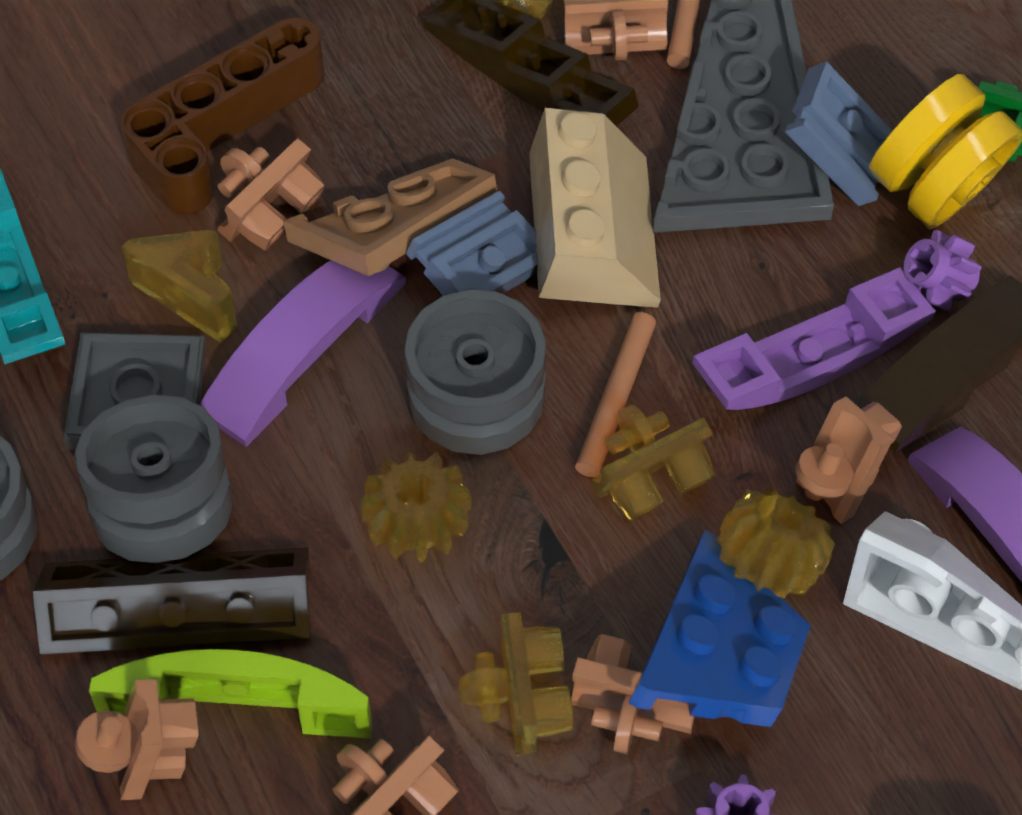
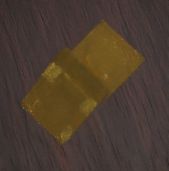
M200 230L129 239L121 246L129 281L132 285L220 343L237 328L232 292L227 284L215 275L223 263L217 232L214 230Z

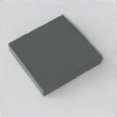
M81 332L64 432L67 450L76 449L83 430L101 412L125 400L149 395L182 397L199 405L207 351L205 336Z

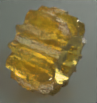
M409 448L404 458L405 463L397 464L384 457L380 465L381 475H367L364 483L365 497L362 498L363 502L360 503L362 521H365V525H369V538L374 543V546L389 543V553L394 557L395 561L408 549L415 550L416 558L423 564L428 555V548L434 547L448 555L449 550L452 548V536H465V532L468 529L467 514L472 508V499L468 487L463 486V475L459 471L458 465L443 468L442 458L439 457L437 451L425 462L417 461V456Z
M767 488L763 493L747 490L742 498L736 501L732 510L727 511L719 529L721 532L717 542L722 549L719 559L725 564L735 567V578L748 579L754 583L757 591H760L762 588L771 589L781 598H785L790 592L805 595L808 589L815 585L820 574H824L832 559L831 552L835 546L834 541L829 536L832 526L827 521L815 517L816 508L814 506H803L798 503L794 494L787 498L780 496L772 488Z

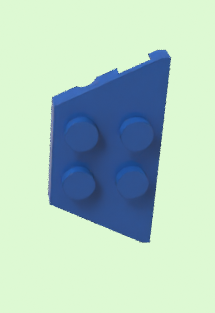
M704 530L692 553L629 700V704L640 709L650 710L657 698L689 703L690 716L710 719L730 717L740 723L771 727L783 709L811 625L716 535Z

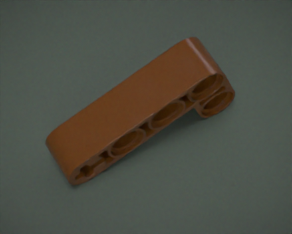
M290 17L281 20L146 95L125 109L121 116V127L130 164L133 170L168 209L179 214H193L208 206L214 196V187L207 152L314 91L321 85L324 79V63L320 31L316 24L309 19L301 17Z

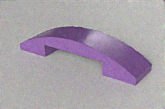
M332 260L327 262L292 289L258 323L222 368L199 405L204 407L212 416L220 430L247 447L287 406L285 391L358 317L368 323L406 284V277L390 266L381 272L366 276Z
M899 267L850 288L845 304L755 343L745 333L694 355L692 364L726 410H740L770 405L812 391L862 367L933 319L936 311L917 287L907 280L903 270Z
M961 426L911 453L908 462L942 504L948 508L957 503L1022 582V473L989 443Z

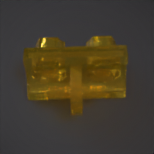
M629 405L618 411L617 418L620 431L606 437L605 443L612 455L627 448H630L632 453L604 466L601 469V475L593 478L590 483L598 498L610 493L622 513L629 521H632L664 502L649 473L666 466L681 495L707 483L716 475L710 456L704 446V443L713 433L703 417L656 441L654 435L670 427L665 413L659 411L646 418L638 407Z
M521 612L500 614L503 635L501 649L504 668H495L493 653L481 652L474 656L475 670L462 676L457 683L458 696L461 702L467 705L480 706L481 720L487 723L499 721L502 718L500 704L509 701L516 756L534 754L537 749V737L551 736L573 730V710L568 685L532 689L530 675L564 671L560 627L523 628Z

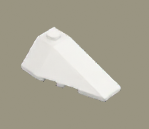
M886 511L883 512L865 529L859 540L843 604L1022 690V605L950 542L933 534L927 526L913 519H901Z

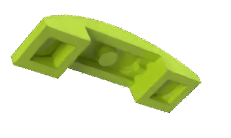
M205 649L160 654L112 668L91 678L89 692L97 712L106 710L123 715L135 680L157 679L159 699L194 698L196 702L298 708L303 734L371 739L372 719L369 697L342 679L309 664L260 652Z

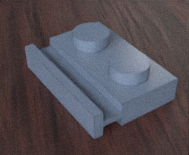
M827 61L808 68L792 111L796 115L795 121L787 125L785 133L858 206L876 201L879 193L875 190V186L879 181L869 172V164L876 151L893 130Z
M500 191L412 239L406 254L411 260L417 257L426 269L423 274L443 296L469 289L495 291L504 294L537 274L536 230L518 210L512 213L504 205L505 196Z

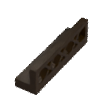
M309 547L191 554L186 558L157 564L129 561L125 558L45 563L33 589L40 654L310 638L311 620L308 593Z

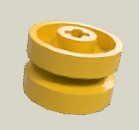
M964 74L953 76L927 95L889 134L869 164V172L890 192L904 190L914 185L909 195L907 209L928 229H934L947 221L984 189L1022 142V129L1003 111L986 114L978 119L983 111L985 94Z

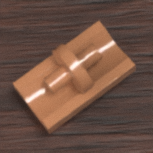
M563 0L564 45L585 52L587 55L612 53L614 61L627 60V52L667 49L668 0Z
M297 138L263 170L262 167L270 160L266 150L257 147L248 155L238 148H231L221 158V167L227 177L218 184V189L227 198H231L238 190L242 192L226 206L225 212L228 218L219 225L217 231L230 242L241 233L246 239L266 251L285 231L283 220H286V218L271 203L280 195L302 214L320 198L326 186L313 169L306 164L311 149Z
M847 396L833 403L813 447L807 448L800 455L796 463V483L805 490L808 498L814 501H819L823 498L830 506L833 517L840 524L854 517L869 486L873 484L879 472L878 468L890 445L895 441L902 428L900 422L878 402H872L860 409Z
M600 634L597 636L587 659L577 657L572 675L574 687L571 705L594 710L591 726L616 731L614 752L628 754L633 736L659 742L662 727L691 734L695 716H690L689 703L657 698L650 710L640 709L629 704V700L641 675V672L628 669L633 645L629 644L625 639Z
M157 679L135 680L123 715L118 712L104 710L95 712L83 720L75 738L74 746L77 756L85 766L98 772H115L127 766L120 786V799H142L149 780L179 779L182 777L185 770V748H194L198 739L199 730L194 698L159 699Z
M430 736L419 746H416L388 776L382 767L395 755V751L383 739H380L367 753L352 744H347L337 754V760L346 775L332 788L334 794L346 804L361 789L369 794L350 815H392L388 809L402 795L422 815H436L459 791L445 769L436 761L444 749Z

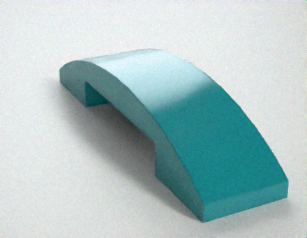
M0 168V353L5 365L66 344Z

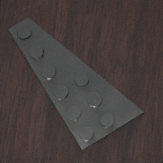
M711 0L701 33L697 58L694 61L680 115L672 156L668 162L661 199L658 202L654 217V233L832 219L834 202L828 175L785 133L787 125L795 121L796 115L792 111L807 74L792 0Z

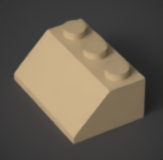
M545 108L529 152L534 229L536 230L539 298L658 308L661 297L646 156L602 113Z

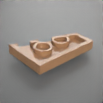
M452 158L390 181L387 186L388 193L379 197L358 200L355 196L351 195L332 202L334 213L308 222L307 217L303 213L283 220L286 238L292 244L366 276H371L374 273L385 270L391 262L406 254L412 239L496 193L495 174Z

